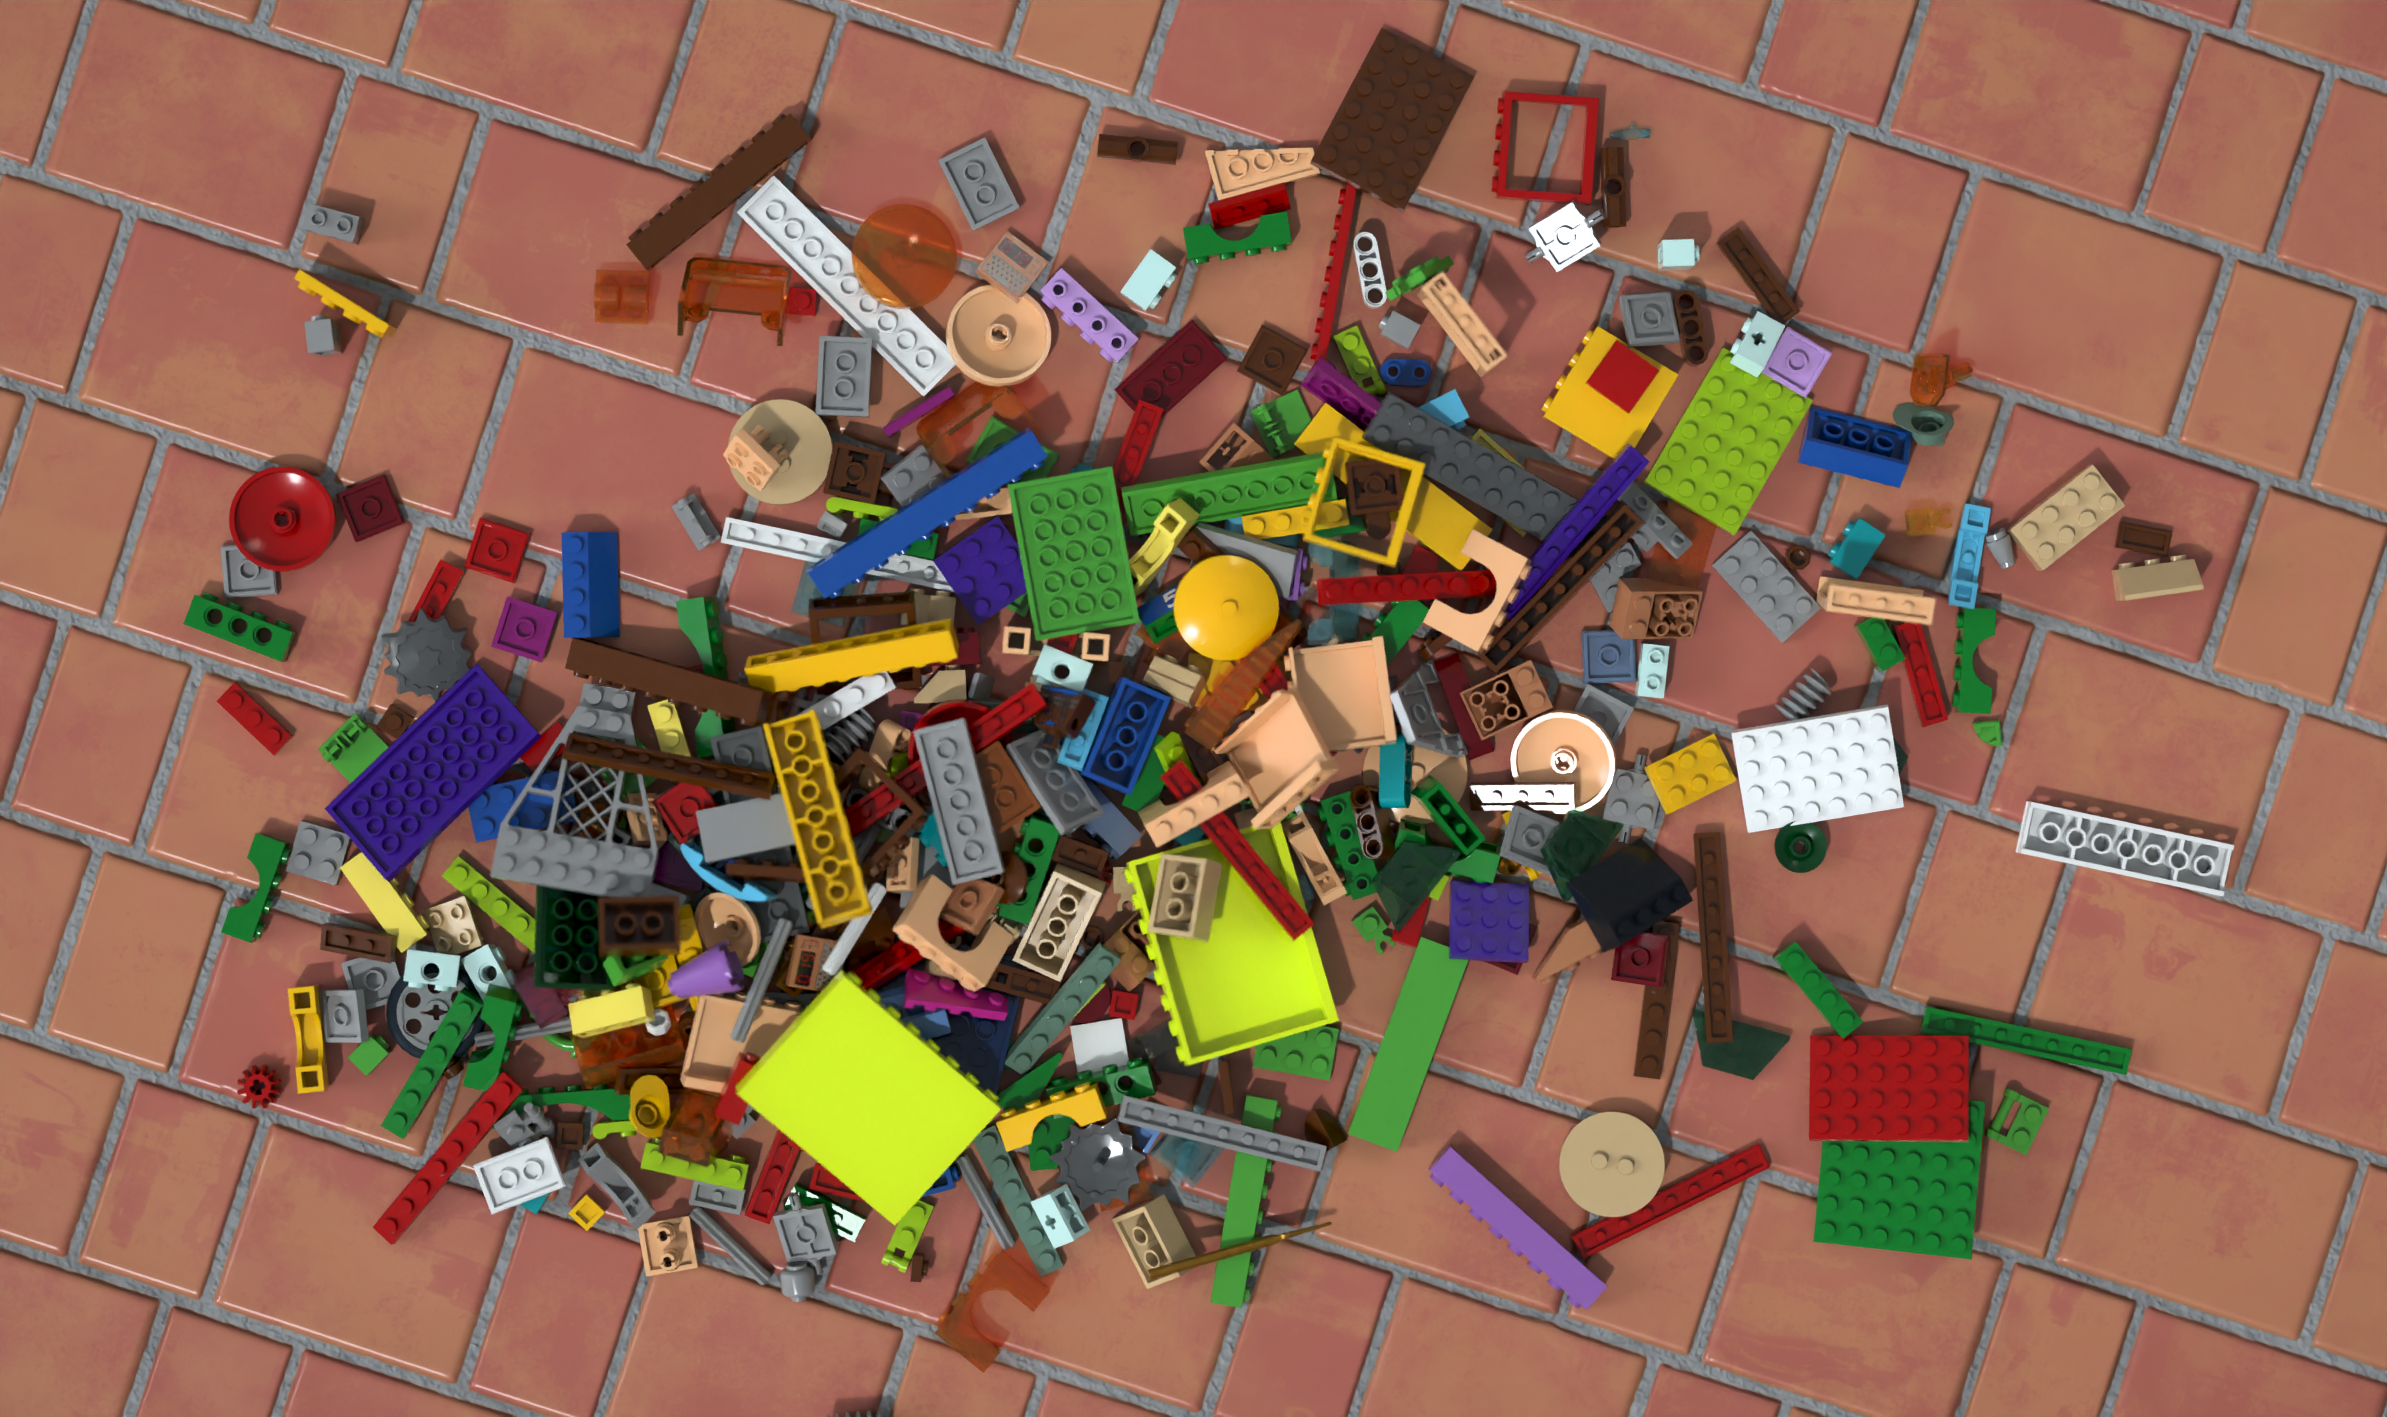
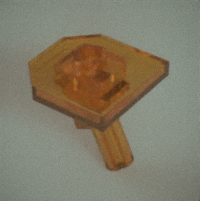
M1914 354L1910 395L1914 405L1918 407H1937L1945 395L1946 389L1956 386L1955 382L1971 377L1972 367L1967 362L1949 367L1950 355Z

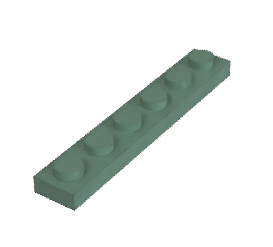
M1099 942L1008 1050L1004 1064L1024 1076L1121 961L1120 955Z
M995 1124L982 1130L974 1138L973 1142L1041 1278L1063 1267L1064 1264L1030 1203L1032 1199L1009 1152L1006 1151Z

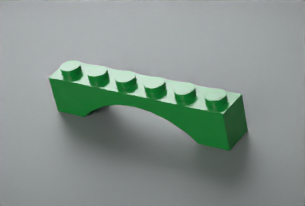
M716 596L676 601L679 627L697 649L704 672L727 679V658L722 644L724 635L720 628V607L716 602ZM708 709L707 713L702 712L701 719L694 731L698 757L714 755L711 737L735 732L733 716H731V719H724L715 716L716 711Z
M465 987L458 993L381 1124L383 1128L402 1139L409 1134L444 1070L482 1010L484 1002L479 995Z
M607 1083L591 1084V1089H581V1085L565 1086L564 1091H555L554 1087H541L539 1092L529 1093L528 1088H525L500 1120L513 1110H516L519 1115L525 1112L524 1106L527 1103H532L539 1108L558 1103L578 1104L597 1110L613 1121L628 1120L631 1108L630 1095L614 1093L615 1087H607Z

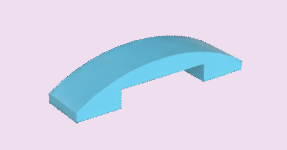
M1964 504L1951 568L1948 605L1972 610L1975 608L1979 584L1977 580L1991 508Z
M694 842L682 843L680 846L684 857L694 871L719 891L747 901L776 900L778 895L760 883L751 882L743 886L734 879L728 878L726 874L711 866L710 863L707 864L703 848Z

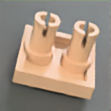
M758 425L750 434L742 428L734 436L723 456L731 467L738 469L745 476L748 484L756 487L761 492L769 484L780 467L779 463L788 457V452L785 448L780 452L783 446L777 443L767 453L760 445L769 438V433L765 430L761 434L764 427Z
M689 1215L647 1222L638 1228L646 1277L699 1267Z

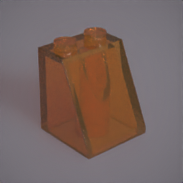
M686 1087L663 1128L658 1153L708 1168L728 1148L733 1125L729 1121L714 1116V1106L720 1094Z

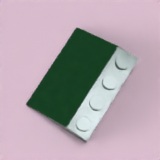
M536 885L534 988L589 991L612 990L613 983L603 966L604 961L608 957H599L598 898H603V896Z

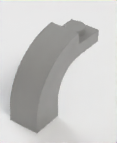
M598 1142L578 1159L587 1175L610 1195L636 1230L656 1213L651 1205L652 1201L640 1185Z

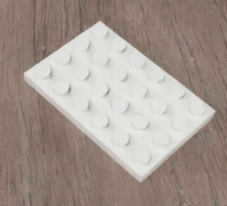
M1888 705L1731 730L1748 833L1781 828L1791 822H1794L1790 825L1793 826L1904 807Z

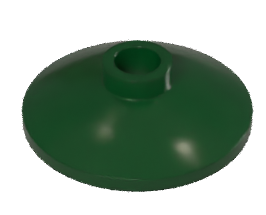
M1791 822L1785 825L1776 836L1774 843L1775 855L1780 864L1792 872L1806 873L1812 871L1825 858L1827 852L1826 838L1819 827L1813 823L1791 826L1794 823ZM1799 841L1804 844V849L1800 852L1795 849V844Z

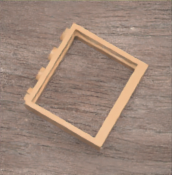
M1443 272L1421 287L1417 296L1480 377L1484 376L1508 356ZM1442 280H1443V281L1445 282V284H1446L1445 287L1441 284ZM1495 348L1500 353L1499 356L1493 351Z

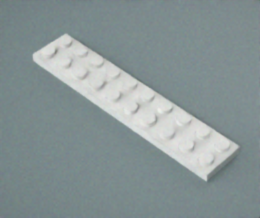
M774 175L737 212L863 338H872V347L923 397L956 366L948 347Z

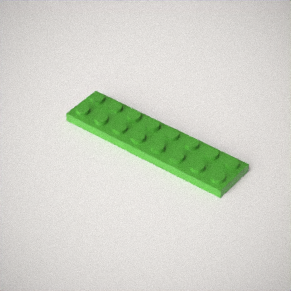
M1323 452L1121 487L1130 536L1152 533L1155 527L1154 522L1164 508L1179 498L1200 514L1193 525H1197L1199 522L1210 523L1306 506L1309 503L1311 493L1317 494L1319 483H1315L1319 467H1325L1327 458L1322 457ZM1333 470L1323 503L1338 500Z

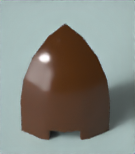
M1315 1109L1308 1115L1305 1122L1307 1141L1327 1146L1326 1151L1347 1140L1340 1125L1329 1112Z

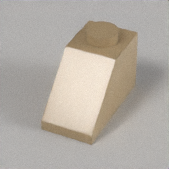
M945 665V671H938L914 698V704L946 702L958 699L968 700L966 670H961L960 665Z

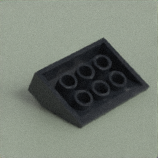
M1642 838L1637 839L1566 883L1603 952L1625 944L1693 901L1681 877Z

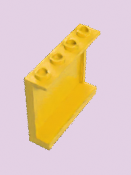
M1597 326L1594 331L1591 329L1587 331L1582 340V343L1585 344L1581 353H1574L1568 363L1572 367L1567 376L1562 374L1555 385V388L1558 389L1554 398L1549 396L1542 406L1541 410L1545 412L1542 418L1548 419L1612 459H1615L1628 443L1633 448L1636 447L1678 374L1637 349L1628 347L1627 343ZM1616 340L1659 370L1629 414L1586 384Z

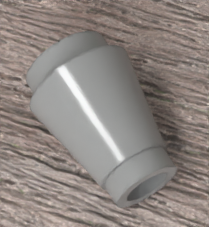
M2005 528L1993 530L1985 535L1987 540L1985 544L1998 564H2000L2001 569L2008 568L2016 563L2010 533H2006Z

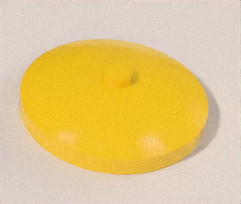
M1217 555L1200 561L1183 576L1175 592L1173 613L1177 629L1190 647L1206 657L1229 661L1253 654L1268 641L1277 624L1279 600L1272 580L1258 565L1239 556Z

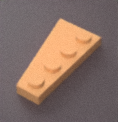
M1313 148L1205 150L1218 201L1320 174L1319 168L1310 164L1315 154Z

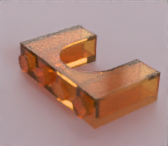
M1002 1249L998 1254L994 1251L984 1263L988 1267L982 1274L978 1271L968 1282L971 1286L965 1295L960 1292L951 1303L954 1308L949 1315L944 1312L935 1323L938 1327L935 1334L983 1373L999 1355L1001 1349L981 1334L973 1324L971 1308L977 1297L989 1290H1004L1012 1294L1034 1312L1050 1292V1288Z

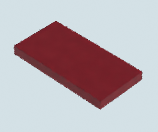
M1191 320L1123 381L1115 391L1133 411H1135L1139 399L1163 408L1162 418L1226 361L1227 358L1199 326Z

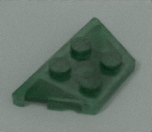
M1570 810L1563 817L1540 851L1564 902L1570 901L1573 897L1566 883L1596 865L1624 826L1622 823L1602 820V817L1588 816L1584 812Z
M1403 840L1373 878L1372 883L1397 932L1402 930L1459 857L1461 852L1458 849Z
M1692 1009L1701 1064L1715 1070L1754 1080L1791 1037L1732 1020L1733 1042L1706 1043L1705 1012Z

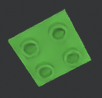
M1298 389L1250 411L1269 455L1273 458L1296 448L1294 443L1312 421Z
M355 713L318 750L327 762H331L352 783L389 747Z

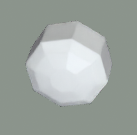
M661 1008L654 1009L656 1020L645 1023L647 1031L655 1036L666 1034L671 1027L669 1014Z

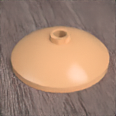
M721 891L713 892L704 897L698 904L694 917L703 950L706 951L718 942L727 940L731 943L727 948L730 952H736L741 966L750 963L757 955L760 947V929L751 908L742 899L732 897Z

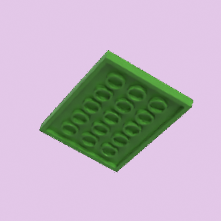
M1112 466L1009 484L1008 491L1035 641L1139 623Z

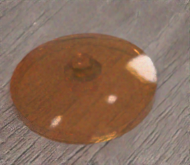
M897 204L876 211L863 222L853 242L851 262L858 283L871 298L888 307L912 309L934 301L945 291L955 272L957 251L950 230L938 216L919 206Z

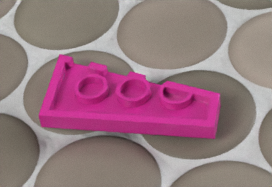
M908 968L905 976L904 1007L913 1008L914 1004L923 1005L924 1009L928 1011H935L936 1008H945L949 1010L950 1014L957 1015L967 1011L973 1017L1005 1021L1008 1014V997L997 992H988L981 989L973 992L949 978H939L921 970L916 971Z

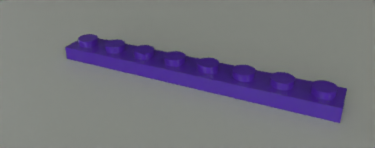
M1629 443L1528 558L1531 560L1530 566L1532 570L1525 581L1521 580L1517 589L1520 591L1513 604L1509 603L1504 611L1507 613L1506 617L1509 620H1512L1648 465L1650 461Z

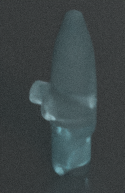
M1632 124L1630 129L1610 133V137L1621 140L1650 138V130L1635 129V124Z

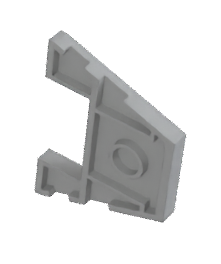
M1433 660L1426 661L1389 694L1393 710L1398 716L1402 733L1408 744L1455 758H1462L1468 755V751L1460 732L1450 735L1444 734L1426 686L1434 685L1440 682Z

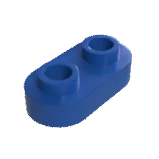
M1388 359L1381 365L1379 373L1382 381L1388 385L1424 386L1432 377V368L1424 360ZM1390 367L1397 368L1398 374L1393 377L1388 374ZM1416 368L1423 369V377L1418 378L1415 376L1414 371Z

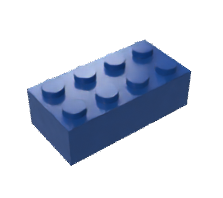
M1118 677L1082 772L1078 771V773L1118 792L1131 795L1171 697L1127 678Z
M560 771L542 774L533 788L554 791L557 787ZM531 777L492 785L468 807L476 843L498 838L502 821ZM566 777L563 794L574 787L568 777ZM577 792L565 798L572 810L579 806ZM529 794L509 825L532 830L549 827L554 799ZM561 802L558 819L569 812L563 802ZM580 810L575 815L578 817L579 820H582ZM571 816L561 824L574 822L575 819Z

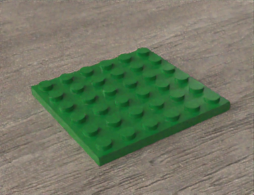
M1969 1100V1142L1823 1141L1813 1242L1972 1259L1986 1101Z

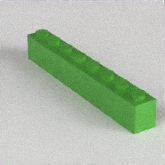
M1246 1094L1241 1125L1277 1133L1272 1130L1274 1121H1279L1282 1106L1277 1105L1278 1100L1275 1098ZM1236 1151L1219 1249L1259 1238V1235L1255 1234L1256 1224L1261 1225L1264 1209H1260L1259 1205L1261 1198L1266 1199L1268 1183L1263 1182L1265 1172L1270 1173L1271 1159ZM1251 1252L1217 1261L1210 1298L1211 1303L1242 1308V1303L1248 1302L1250 1287L1246 1286L1247 1276H1252L1255 1261L1250 1260Z

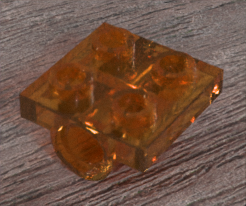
M596 270V283L594 286L595 323L648 324L650 272Z

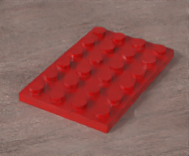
M1810 1036L1809 1140L1969 1142V1036H1846L1844 1039L1840 1036Z

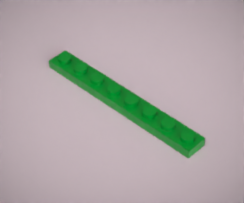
M1925 1006L1920 1029L1922 1033L1937 1036H1969L1970 1043L2127 1075L2132 1051L2129 1048Z

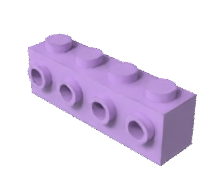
M1062 268L1040 290V293L1043 295L1041 300L1051 310L1055 307L1063 313L1060 318L1071 328L1076 325L1082 330L1080 336L1088 344L1092 345L1095 342L1101 348L1099 354L1109 363L1113 360L1119 363L1139 341L1138 337Z

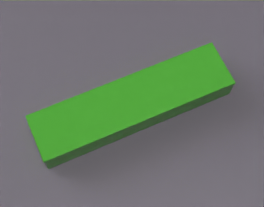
M1419 937L1417 947L1412 955L1349 1125L1348 1134L1398 1152L1468 960L1449 959L1448 946Z

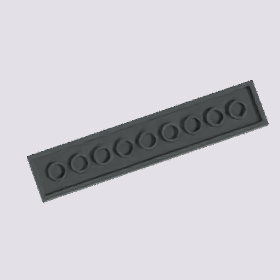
M1390 392L1386 395L1362 435L1364 440L1387 453L1424 463V474L1542 541L1548 537L1579 501ZM1603 515L1569 556L1573 557L1611 518Z

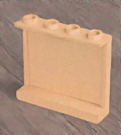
M1824 576L1819 577L1816 602L1826 611L1932 625L1935 598L1923 596L1924 590Z
M1383 636L1372 637V640L1297 650H1293L1292 647L1288 648V655L1284 656L1285 671L1291 672L1292 681H1287L1288 691H1298L1329 752L1396 744L1397 739L1392 701L1389 696L1390 686Z
M1284 689L1274 692L1271 695V699L1265 705L1258 707L1254 711L1255 714L1240 723L1238 729L1232 735L1225 737L1222 740V744L1215 750L1216 754L1228 755L1234 769L1249 793V797L1258 813L1251 820L1255 829H1273L1338 770L1298 691H1285Z
M734 992V995L720 993L699 996L680 1078L683 1086L721 1093L738 1053L746 1054L751 1052L762 1058L803 1013L804 1009L801 1007V1004L793 1001H785V1004L775 1003V999L763 996L744 1043L733 1040L731 1034L748 994Z

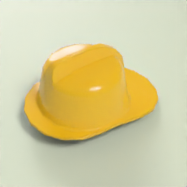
M641 1076L634 1082L631 1088L629 1119L632 1126L643 1136L648 1138L661 1137L668 1131L671 1123L668 1088L663 1080L657 1076Z

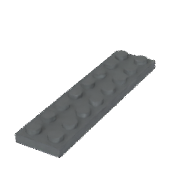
M763 725L710 738L716 762L774 774ZM776 782L774 785L772 795L779 794ZM723 791L726 805L756 798ZM791 846L738 857L739 860L750 861V865H760V862L766 861L776 863L777 867H787L788 863H794ZM743 879L744 885L746 883L758 882L778 895L776 900L748 901L759 925L760 943L770 941L779 918H785L793 922L789 936L811 931L800 883Z

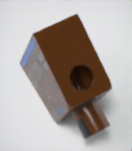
M1042 684L1040 694L1048 706L1035 715L1034 724L1046 733L1042 745L1056 750L1061 737L1076 739L1096 702L1084 692Z

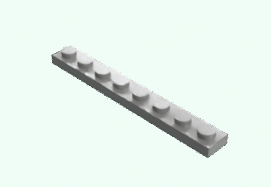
M1123 1095L1117 1118L1118 1122L1321 1172L1327 1148L1325 1145Z

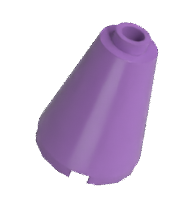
M727 940L720 941L672 972L670 975L671 979L668 980L671 993L673 995L676 994L679 998L743 990L745 985H740V981L744 979V973L736 952H730L727 948L731 943Z

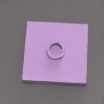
M1787 326L1762 373L1806 398L1831 357L1832 352Z

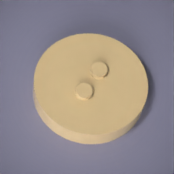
M783 399L762 402L745 412L735 424L728 446L742 428L750 434L756 426L761 425L764 427L761 434L767 430L769 438L760 446L768 453L775 444H781L783 447L780 449V452L785 448L788 452V457L779 463L780 467L769 484L761 492L756 487L748 484L745 476L738 469L730 466L735 480L742 489L752 497L773 505L795 504L816 493L826 481L833 450L832 437L823 420L805 405Z
M1621 1112L1598 1113L1578 1123L1567 1135L1559 1157L1560 1177L1568 1195L1586 1211L1605 1217L1629 1215L1647 1205L1659 1190L1665 1170L1664 1153L1655 1133L1638 1118Z

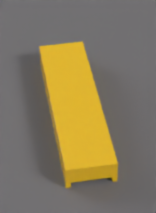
M1326 402L1294 443L1295 447L1305 455L1324 452L1326 442L1332 443L1333 437L1385 452L1362 438L1364 431ZM1338 450L1332 469L1333 476L1347 486L1345 463L1372 459ZM1399 468L1404 500L1412 471ZM1422 476L1406 532L1456 570L1462 571L1471 558L1462 554L1461 550L1472 530L1474 529L1488 537L1493 529ZM1400 511L1390 512V519L1394 523H1397Z
M813 709L808 713L772 724H763L818 924L823 929L873 914L817 712Z

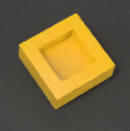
M586 1194L568 1214L588 1231L606 1211Z

